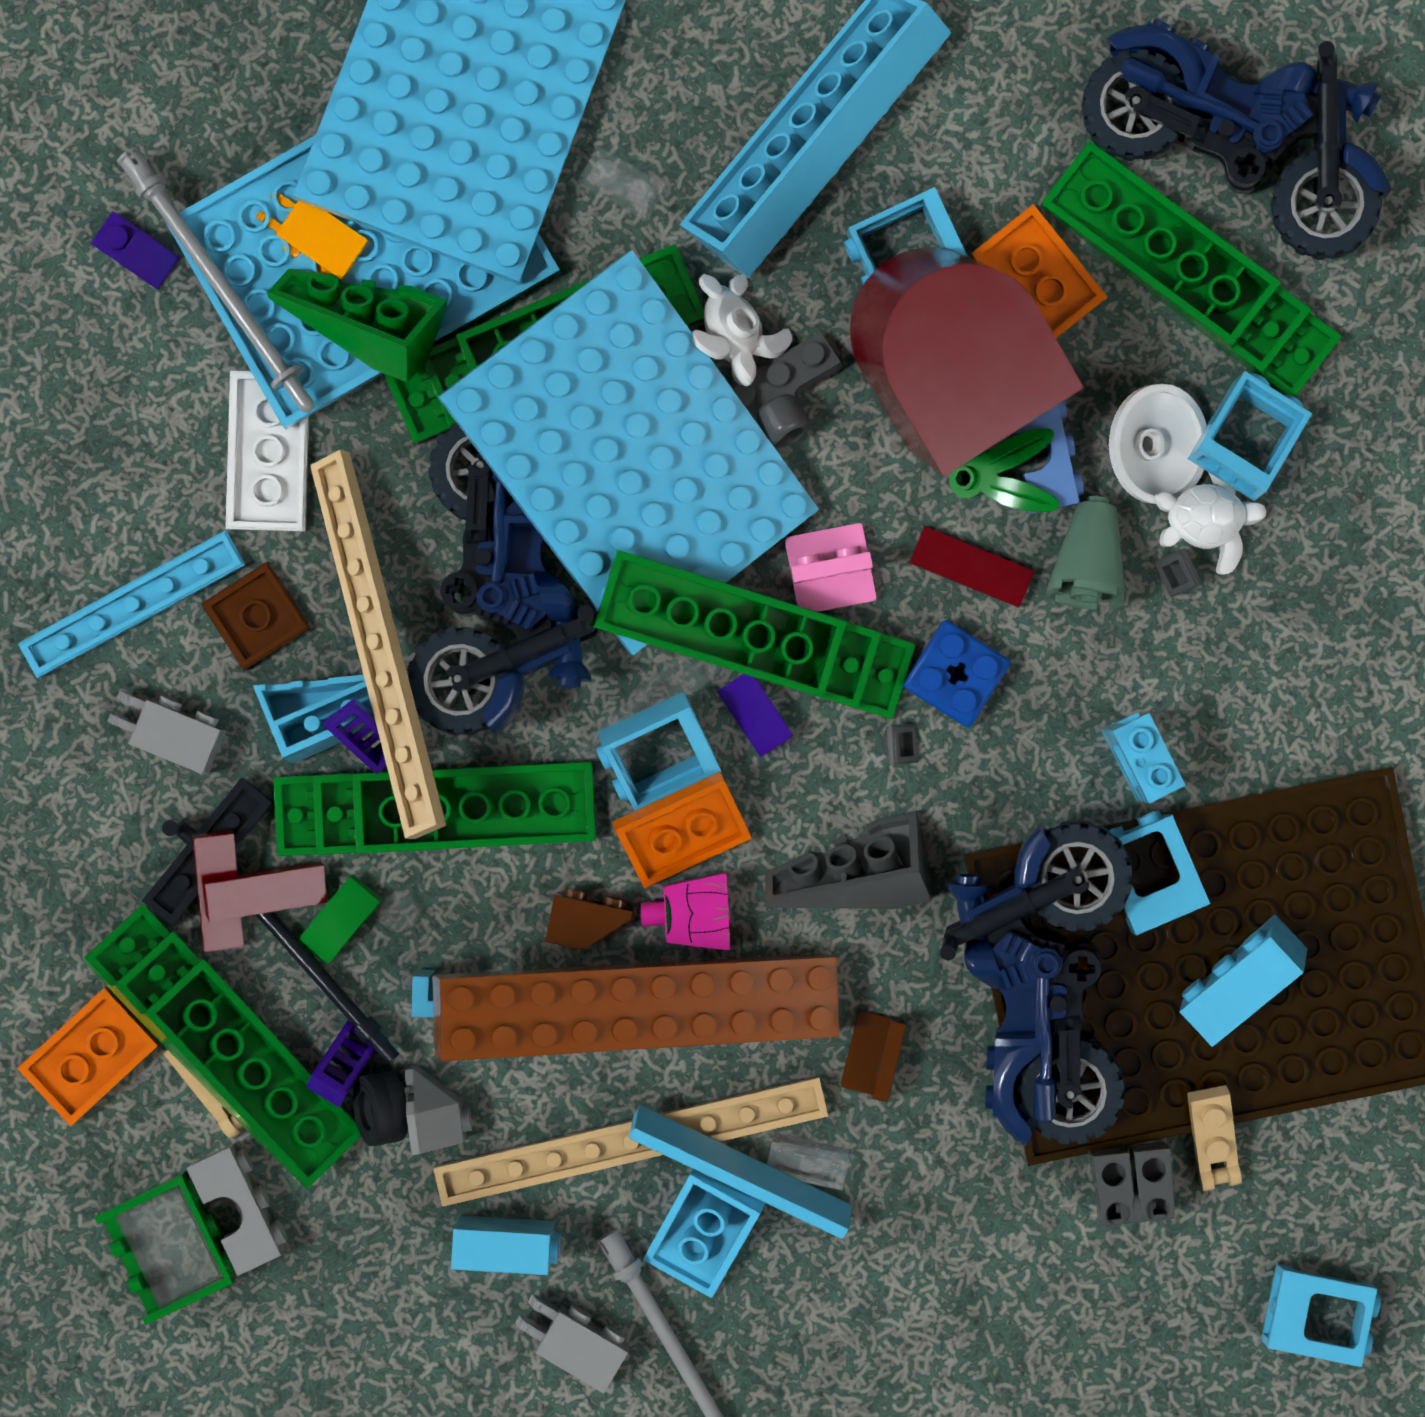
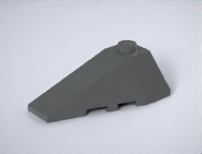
M914 811L877 819L866 824L869 831L866 834L849 842L843 835L833 840L835 847L830 851L817 857L807 852L765 872V903L767 907L895 909L932 901L930 867L917 812Z

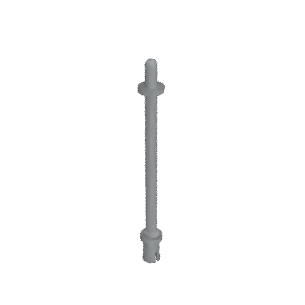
M138 147L129 149L130 157L124 152L117 159V163L136 186L135 193L140 200L153 203L276 375L271 383L272 388L277 390L285 387L300 410L303 412L312 411L314 401L297 379L303 372L300 365L291 367L287 365L165 195L166 181L161 174H155L140 153L141 151Z
M618 1228L607 1232L597 1239L596 1242L600 1245L614 1269L612 1272L613 1277L616 1281L620 1280L629 1286L705 1417H724L640 1276V1267L643 1265L640 1258H634Z

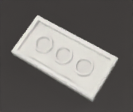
M230 371L226 529L306 532L309 417L288 429H284L251 371Z

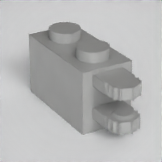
M119 691L117 699L121 703L142 710L137 723L123 715L110 713L107 720L112 725L132 733L128 744L197 773H209L226 732V729L217 726L218 718L198 710L195 716L180 711L182 703L160 695L158 701L145 700L133 694Z
M536 1294L531 1295L528 1300L529 1305L535 1311L552 1319L547 1329L529 1317L519 1316L515 1324L520 1330L540 1341L535 1353L604 1394L628 1354L630 1344L624 1342L626 1336L612 1326L606 1325L603 1329L590 1321L592 1316L576 1305H571L570 1309L564 1305H561L559 1308Z

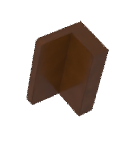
M865 1011L857 1013L841 1079V1086L843 1088L871 1094L872 1099L888 1102L906 1029L905 1021Z

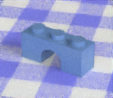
M1065 400L1012 433L1013 437L1037 429L1048 428L1053 430L1054 437L1046 446L1048 458L1045 466L1039 471L1023 474L1021 481L1032 484L1054 496L1059 501L1058 509L1080 503L1078 496L1084 494L1081 475L1079 471L1073 472L1070 457L1075 456L1073 437L1071 433H1065L1062 418L1067 417ZM1028 511L1029 515L1041 513Z

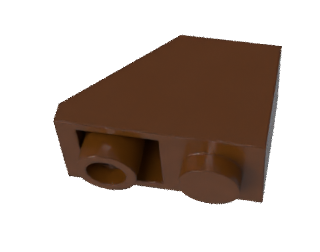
M565 887L564 894L556 893L554 895L545 942L584 950L631 920L634 909L627 908V900L604 896L603 902L587 899L588 892Z

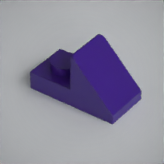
M114 211L111 212L90 243L157 290L180 259L179 256Z

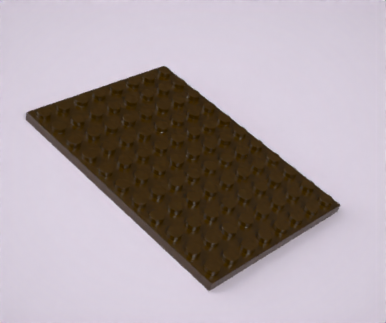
M1391 766L1160 813L1161 816L1164 814L1173 815L1210 904L1137 936L1130 932L1125 920L1127 916L1124 909L1118 912L1109 923L1096 926V929L1085 931V929L1068 931L1064 927L1053 926L1047 922L1046 918L1039 914L1034 916L1029 914L1023 917L1025 922L1032 928L1065 936V942L1068 944L1075 940L1086 939L1095 943L1101 953L1100 977L1094 984L1086 987L1082 993L1084 1021L1081 1034L1085 1038L1091 1039L1092 1037L1098 1040L1103 1047L1108 1048L1114 1054L1115 1060L1122 1069L1125 1089L1124 1104L1114 1125H1110L1102 1136L1090 1138L1089 1142L1078 1144L1076 1141L1069 1142V1144H1061L1056 1139L1051 1138L1048 1140L1040 1135V1131L1036 1128H1031V1139L1026 1146L1023 1145L1028 1166L1089 1154L1088 1150L1129 1146L1192 1133L1187 1097L1189 1092L1227 1085L1231 1097L1233 1121L1236 1124L1425 1085V920L1394 769ZM1138 818L1102 826L1108 830L1122 826L1124 831H1127L1139 824ZM1152 832L1123 845L1130 857L1132 886L1138 896H1147L1175 884L1179 880V872L1165 839L1160 832ZM1023 842L963 854L967 873L981 875V881L991 883L989 891L984 894V899L1015 884L1014 870ZM1080 846L1069 847L1073 857L1080 858L1081 860H1083L1089 849ZM1063 850L1053 858L1050 863L1051 865L1062 868L1067 866L1068 861ZM1094 852L1087 865L1088 870L1105 867L1102 858L1096 852ZM1108 874L1089 877V881L1104 892L1108 883ZM1087 889L1080 894V905L1090 903L1098 897ZM1074 893L1061 900L1074 904ZM1276 914L1307 948L1304 973L1212 1047L1179 1012L1182 1000L1184 999L1182 993L1194 981L1198 979L1203 981L1212 973L1211 970L1217 962L1226 955H1231L1252 933L1257 931ZM1078 956L1077 964L1079 970H1087V956ZM991 987L998 1026L1001 1027L1006 1016V1003L1000 990ZM1055 1064L1052 1066V1077L1058 1081L1060 1072ZM1087 1066L1082 1074V1082L1099 1080L1096 1073ZM1017 1075L1016 1080H1015V1087H1016V1088H1017L1018 1075ZM1101 1088L1084 1090L1082 1094L1096 1105L1100 1097ZM1079 1100L1073 1103V1116L1083 1115L1089 1111ZM1059 1102L1056 1103V1113L1067 1116V1108L1063 1107Z

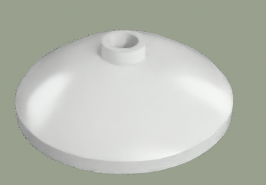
M1151 384L1141 387L1123 401L1113 419L1109 435V454L1112 468L1122 487L1131 496L1142 502L1157 504L1155 495L1161 492H1168L1175 498H1178L1187 489L1195 486L1203 474L1204 469L1187 458L1207 424L1198 404L1182 389L1169 384Z

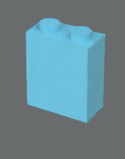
M460 1215L453 1229L451 1269L548 1275L551 1264H558V1256H560L561 1232H554L555 1221Z

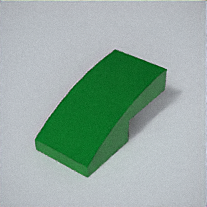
M352 874L298 940L329 965L383 899Z

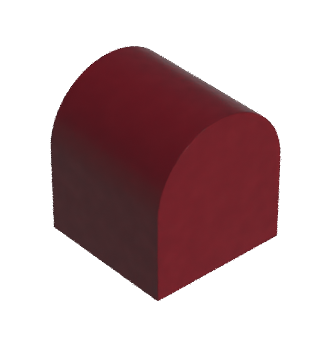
M937 247L917 248L900 253L884 262L869 276L855 300L850 320V339L856 362L908 450L943 477L1084 388L1028 291L1006 273L961 253Z

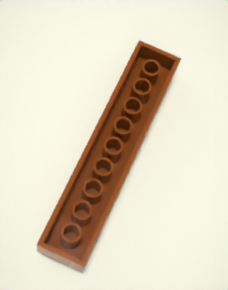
M828 954L432 975L435 1056L442 1062L839 1037L837 957Z

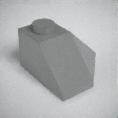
M417 1064L409 1065L405 1070L406 1087L412 1088V1093L408 1094V1102H406L411 1154L418 1155L463 1143L467 1137L466 1132L472 1131L470 1108H463L461 1097Z

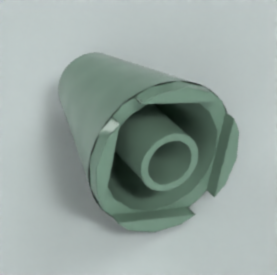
M1088 496L1086 501L1077 504L1047 583L1046 596L1050 597L1052 594H1055V602L1071 607L1097 610L1098 602H1110L1109 609L1124 606L1126 602V586L1117 508L1110 504L1109 499L1101 496Z

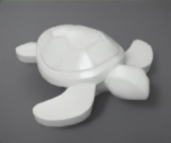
M704 274L699 278V285L709 296L704 310V324L707 333L694 330L692 332L693 343L706 355L714 359H725L731 363L734 380L739 385L747 387L752 384L756 376V364L752 355L770 359L781 356L792 342L791 331L783 329L774 335H762V324L758 314L748 301L742 297L748 287V281L744 275L735 276L729 281V286L726 287L720 285L716 278Z
M1210 473L1212 484L1195 485L1183 492L1178 498H1175L1168 492L1156 494L1155 501L1160 510L1169 513L1168 520L1171 525L1161 532L1160 545L1171 547L1182 538L1189 544L1202 549H1212L1220 546L1216 573L1221 575L1233 572L1241 559L1243 544L1239 531L1242 526H1249L1260 522L1266 517L1267 512L1265 506L1258 502H1241L1235 496L1236 489Z

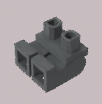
M1165 1142L1130 1145L1129 1152L1124 1146L1088 1150L1093 1173L1099 1226L1174 1219L1175 1207L1171 1150ZM1131 1163H1132L1133 1179H1134V1181H1132Z

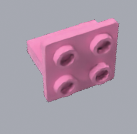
M861 523L786 537L785 545L797 606L820 612L876 600L871 571L873 568L870 552L867 551L863 525Z

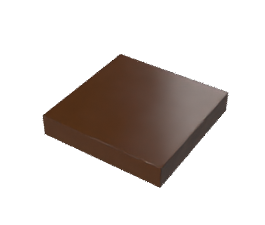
M268 561L201 603L243 671H246L311 629L309 623Z

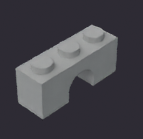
M232 1143L191 1163L186 1168L203 1204L219 1197H226L234 1200L242 1210L243 1220L241 1226L227 1233L221 1239L237 1276L283 1254L286 1250L284 1243L288 1241L286 1232L279 1220L273 1222L267 1210V1207L271 1205L269 1196L261 1184L255 1185L250 1171L254 1170L253 1163L244 1148L239 1150L236 1143Z

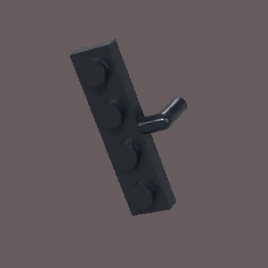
M242 777L198 832L181 819L165 821L162 825L163 833L167 836L176 835L187 845L142 899V902L169 924L175 925L198 897L192 835L232 830L236 850L273 805L274 801Z

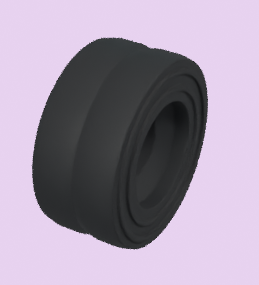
M392 1071L362 1075L357 1078L354 1084L353 1108L355 1120L363 1141L369 1146L402 1141L408 1131L406 1094L399 1077Z

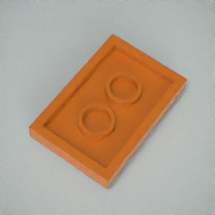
M1034 204L970 255L972 259L1004 272L1019 282L1037 304L1055 338H1058L1108 297Z
M721 771L612 821L614 830L644 889L752 839Z
M104 987L17 1069L59 1115L72 1126L149 1056L160 1043L108 987Z

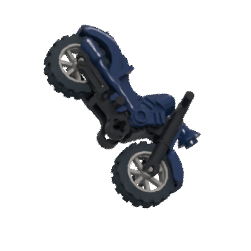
M1154 19L1153 23L1148 21L1147 25L1125 28L1106 38V47L1113 58L1105 59L1101 66L1094 70L1089 77L1083 93L1082 113L1085 128L1091 135V139L1098 147L1103 148L1107 154L1113 157H1122L1126 161H1134V159L1148 160L1156 154L1164 153L1170 148V145L1177 142L1198 154L1217 160L1224 168V178L1228 188L1238 194H1247L1258 187L1266 166L1271 169L1291 145L1301 139L1314 138V150L1303 157L1296 158L1283 171L1275 186L1271 201L1272 221L1275 229L1280 233L1282 241L1287 246L1290 245L1294 248L1296 253L1302 256H1311L1312 259L1316 260L1343 257L1345 254L1357 250L1368 239L1378 223L1380 210L1382 209V198L1386 197L1391 190L1388 179L1376 159L1361 147L1350 142L1346 143V111L1351 112L1352 118L1358 123L1362 114L1368 117L1371 116L1382 95L1375 92L1379 82H1366L1357 85L1337 79V55L1332 42L1324 41L1319 45V60L1317 64L1311 66L1305 62H1293L1267 75L1259 84L1249 85L1238 83L1230 78L1219 64L1221 56L1209 53L1211 48L1207 44L1192 37L1188 41L1174 33L1175 29L1172 26L1158 19ZM1124 79L1129 84V89L1125 95L1112 89L1118 82ZM1151 93H1163L1165 101L1151 95ZM1107 96L1124 104V107L1107 114ZM1127 114L1129 117L1125 132H1122L1112 124L1111 120ZM1134 124L1149 129L1148 132L1142 134H1131ZM1246 163L1252 166V169L1243 178L1237 174L1239 169ZM1313 178L1314 193L1302 188ZM1347 185L1352 189L1356 202L1342 201L1341 192ZM1297 195L1312 201L1311 207L1297 213ZM1337 209H1356L1353 219L1347 226L1336 212ZM1310 215L1313 218L1319 216L1315 232L1306 227L1300 219ZM1326 217L1332 218L1340 231L1322 234Z
M455 422L450 426L451 429L446 434L442 433L437 439L438 444L435 449L432 448L429 459L431 464L428 470L433 491L440 502L457 518L466 520L465 532L463 534V564L458 572L448 575L443 580L440 589L441 597L458 615L464 617L477 615L482 621L508 628L515 633L518 642L505 647V645L501 646L488 634L477 631L474 628H446L445 631L439 634L437 632L428 637V641L417 647L414 652L416 655L413 661L410 660L408 665V679L417 712L423 720L434 728L452 735H474L484 729H490L497 735L514 719L520 708L525 689L524 676L555 663V667L550 670L547 677L557 679V686L580 689L581 682H591V675L582 663L581 642L597 636L603 630L593 627L596 619L593 608L589 605H583L579 608L576 599L568 588L555 575L546 572L541 559L544 539L478 452L477 458H475L466 450V448L473 444ZM461 454L471 462L467 469L454 470L456 461ZM468 476V486L465 493L458 487L455 478ZM464 586L470 589L471 596H464L462 603L456 600L455 593H462ZM461 652L459 665L450 666L443 660L451 654ZM468 653L479 657V659L467 664ZM440 664L446 670L449 679L432 682L434 672ZM452 686L453 689L442 705L433 689ZM477 690L488 693L484 700L474 707L471 696ZM459 692L464 697L468 710L457 711L449 709Z
M1079 820V822L1066 821L1049 829H1046L1042 823L1039 824L1025 839L1019 850L1014 870L1015 884L985 899L984 894L989 891L991 883L981 881V875L960 873L956 875V880L946 882L951 895L957 900L960 920L947 926L940 949V956L944 960L954 959L958 946L965 943L964 960L969 972L986 985L999 989L1006 1003V1016L1002 1026L997 1027L995 1046H987L986 1069L994 1070V1085H986L985 1109H992L993 1117H997L1004 1129L1024 1146L1031 1139V1128H1036L1040 1131V1135L1048 1140L1051 1138L1056 1139L1061 1144H1069V1142L1076 1141L1078 1144L1089 1142L1090 1138L1102 1136L1110 1125H1114L1124 1104L1123 1073L1120 1064L1115 1060L1114 1054L1108 1048L1103 1047L1098 1040L1092 1037L1091 1039L1085 1038L1081 1034L1084 1021L1082 993L1086 987L1094 984L1100 977L1101 953L1095 943L1086 939L1075 940L1068 944L1065 942V936L1032 928L1023 918L1029 914L1033 916L1039 914L1046 918L1047 922L1053 926H1061L1068 931H1077V929L1089 931L1096 929V926L1109 923L1124 908L1132 888V866L1128 852L1123 847L1120 839L1110 833L1105 827L1090 824L1089 821ZM1080 846L1089 849L1083 860H1081L1080 858L1073 857L1069 847ZM1063 850L1068 861L1067 866L1062 868L1051 865L1050 863L1053 858ZM1094 852L1104 860L1107 866L1091 870L1087 869V865ZM1108 874V883L1104 892L1090 882L1089 877ZM1087 889L1098 897L1090 903L1080 905V894ZM1074 893V904L1061 900ZM1078 956H1087V970L1078 969ZM1055 1064L1060 1072L1058 1081L1052 1077V1066ZM1087 1066L1096 1073L1099 1080L1082 1082V1074ZM1017 1075H1018L1017 1088H1016V1087H1015V1080H1016V1077H1017ZM1101 1088L1100 1097L1096 1105L1083 1095L1082 1091ZM1077 1100L1089 1109L1083 1115L1073 1116V1103ZM1059 1102L1063 1107L1067 1108V1116L1056 1113V1103Z

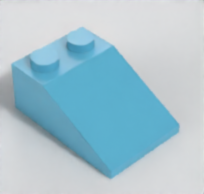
M692 1169L643 1260L712 1298L761 1214L765 1203Z

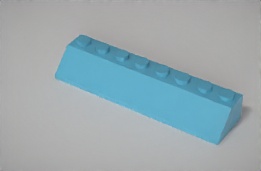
M865 0L679 225L729 267L749 278L780 239L787 234L790 227L805 209L812 204L814 198L839 171V168L857 146L863 142L882 116L888 112L891 105L906 87L913 82L915 76L930 58L940 49L941 45L951 34L950 30L930 5L922 0Z

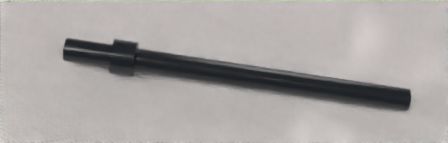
M274 912L256 914L265 927L356 1028L353 1032L363 1043L368 1042L387 1064L395 1060L400 1053L380 1032L382 1027L372 1016L367 1017L282 920Z

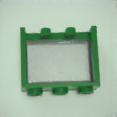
M187 1171L112 1207L104 1209L94 1217L97 1225L102 1222L105 1223L113 1240L110 1244L111 1252L116 1259L121 1257L130 1276L127 1279L128 1288L133 1295L138 1293L147 1311L142 1318L145 1325L233 1284L237 1278L234 1267L218 1238V1235L222 1234L221 1226L213 1212L206 1213L201 1198Z

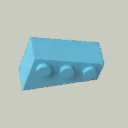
M364 675L328 678V680L307 682L293 681L287 684L253 685L281 756L291 764L342 743L324 727L323 722L355 698L373 712ZM354 713L343 721L341 725L345 726L356 718L357 715ZM362 722L351 732L354 734L366 724Z
M1274 914L1231 955L1228 954L1217 962L1211 970L1212 973L1203 981L1198 979L1182 993L1184 999L1182 1000L1179 1012L1213 1047L1304 973L1307 948Z

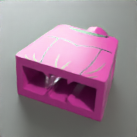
M719 872L665 884L664 902L641 903L642 926L665 925L666 943L730 950L727 872Z

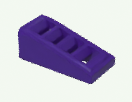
M355 698L323 722L324 727L375 774L387 766L381 743L374 748L371 747L380 739L374 714ZM354 713L357 715L356 718L345 726L341 725L343 721ZM362 722L366 724L354 734L351 732ZM373 730L375 732L364 741L361 739Z
M347 1020L306 1085L309 1090L335 1106H341L375 1052L368 1042L366 1044L369 1046L365 1049L347 1038L349 1033L358 1038L353 1032L356 1028L349 1020ZM340 1047L357 1056L360 1060L356 1061L339 1050ZM331 1061L347 1069L351 1074L347 1075L330 1064Z

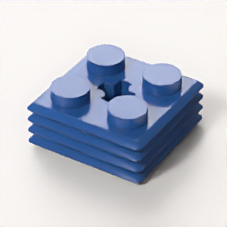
M945 620L941 622L904 681L903 687L963 726L970 727L1007 671L1011 661L950 621ZM961 663L965 666L963 673L967 678L964 682L956 681L953 685L949 682L951 675L946 671L949 665L956 667Z

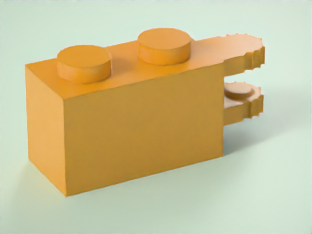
M278 192V203L284 208H294L282 225L270 217L267 226L276 231L275 235L288 243L291 256L297 259L299 254L302 253L318 264V273L336 275V277L343 281L355 264L356 258L362 254L369 241L327 211L301 201L295 204ZM260 210L255 218L264 223L266 215Z

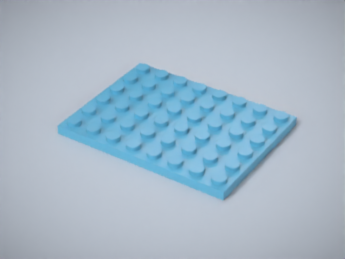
M368 0L296 185L293 199L519 285L626 0Z
M316 135L179 212L289 367L294 365L302 367L303 372L297 379L314 401L312 411L303 412L300 410L285 387L277 390L272 388L271 383L276 375L168 226L284 429H288L383 374L372 369L270 300L267 295V291L288 269L318 273V264L302 253L299 254L297 259L291 256L288 243L275 235L276 231L267 226L270 217L282 225L294 208H284L277 201L278 192L296 204L298 200L293 199V193ZM260 210L266 215L264 223L255 218ZM329 213L369 241L362 254L356 258L355 264L344 280L341 281L339 279V282L361 285L362 279L375 281L376 287L398 290L399 284L407 285L447 300V309L434 344L560 273V269L539 233L518 285Z
M633 250L625 253L438 396V399L597 611L599 610L617 550L726 583L819 510L710 357L694 345L692 332ZM615 634L630 655H635L647 645L646 643Z

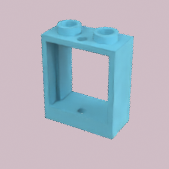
M935 187L848 228L847 236L849 239L843 243L853 263L859 261L865 272V276L860 277L862 285L876 270V266L862 238L920 210H923L940 248L949 249L967 256Z
M1244 371L1231 384L1187 459L1255 501L1268 490L1312 413L1304 409V405L1297 398L1290 395H1282L1271 388L1270 383L1264 377ZM1239 397L1286 426L1261 470L1214 441L1216 434Z
M684 691L598 731L602 746L596 748L597 754L605 770L613 768L617 779L612 780L615 790L622 802L629 799L634 811L721 771L716 756ZM678 719L695 752V756L634 783L617 747Z

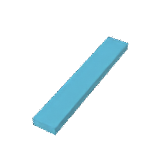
M225 530L21 641L18 645L36 678H41L246 566V563L229 532Z
M639 1105L634 1113L628 1137L631 1140L838 1238L843 1239L848 1232L852 1210L851 1204L642 1105Z

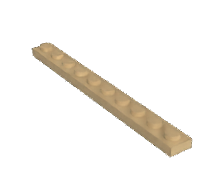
M338 450L311 464L310 467L404 836L407 839H416L446 826L351 454L348 451Z
M819 1076L659 1113L718 1142L828 1117ZM632 1120L436 1165L433 1170L441 1204L444 1207L662 1156L663 1154L628 1138L632 1125Z

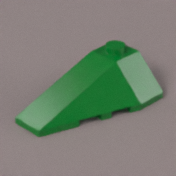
M288 269L267 291L270 300L372 369L406 383L411 380L427 361L447 309L446 299L413 286L399 284L398 290L376 287L375 281L362 279L361 285L339 282L336 275Z

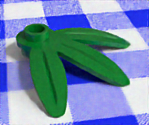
M1046 428L1027 431L1003 441L989 452V449L985 450L949 474V484L952 491L962 498H974L982 492L987 497L1003 505L1024 511L1051 512L1057 510L1059 501L1048 492L1021 480L999 476V473L1026 462L1044 449L1054 437L1053 430ZM967 471L970 474V482L965 486L963 476Z

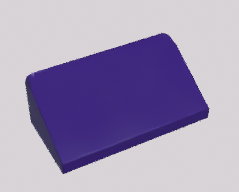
M742 674L717 691L760 757L793 736L755 677Z

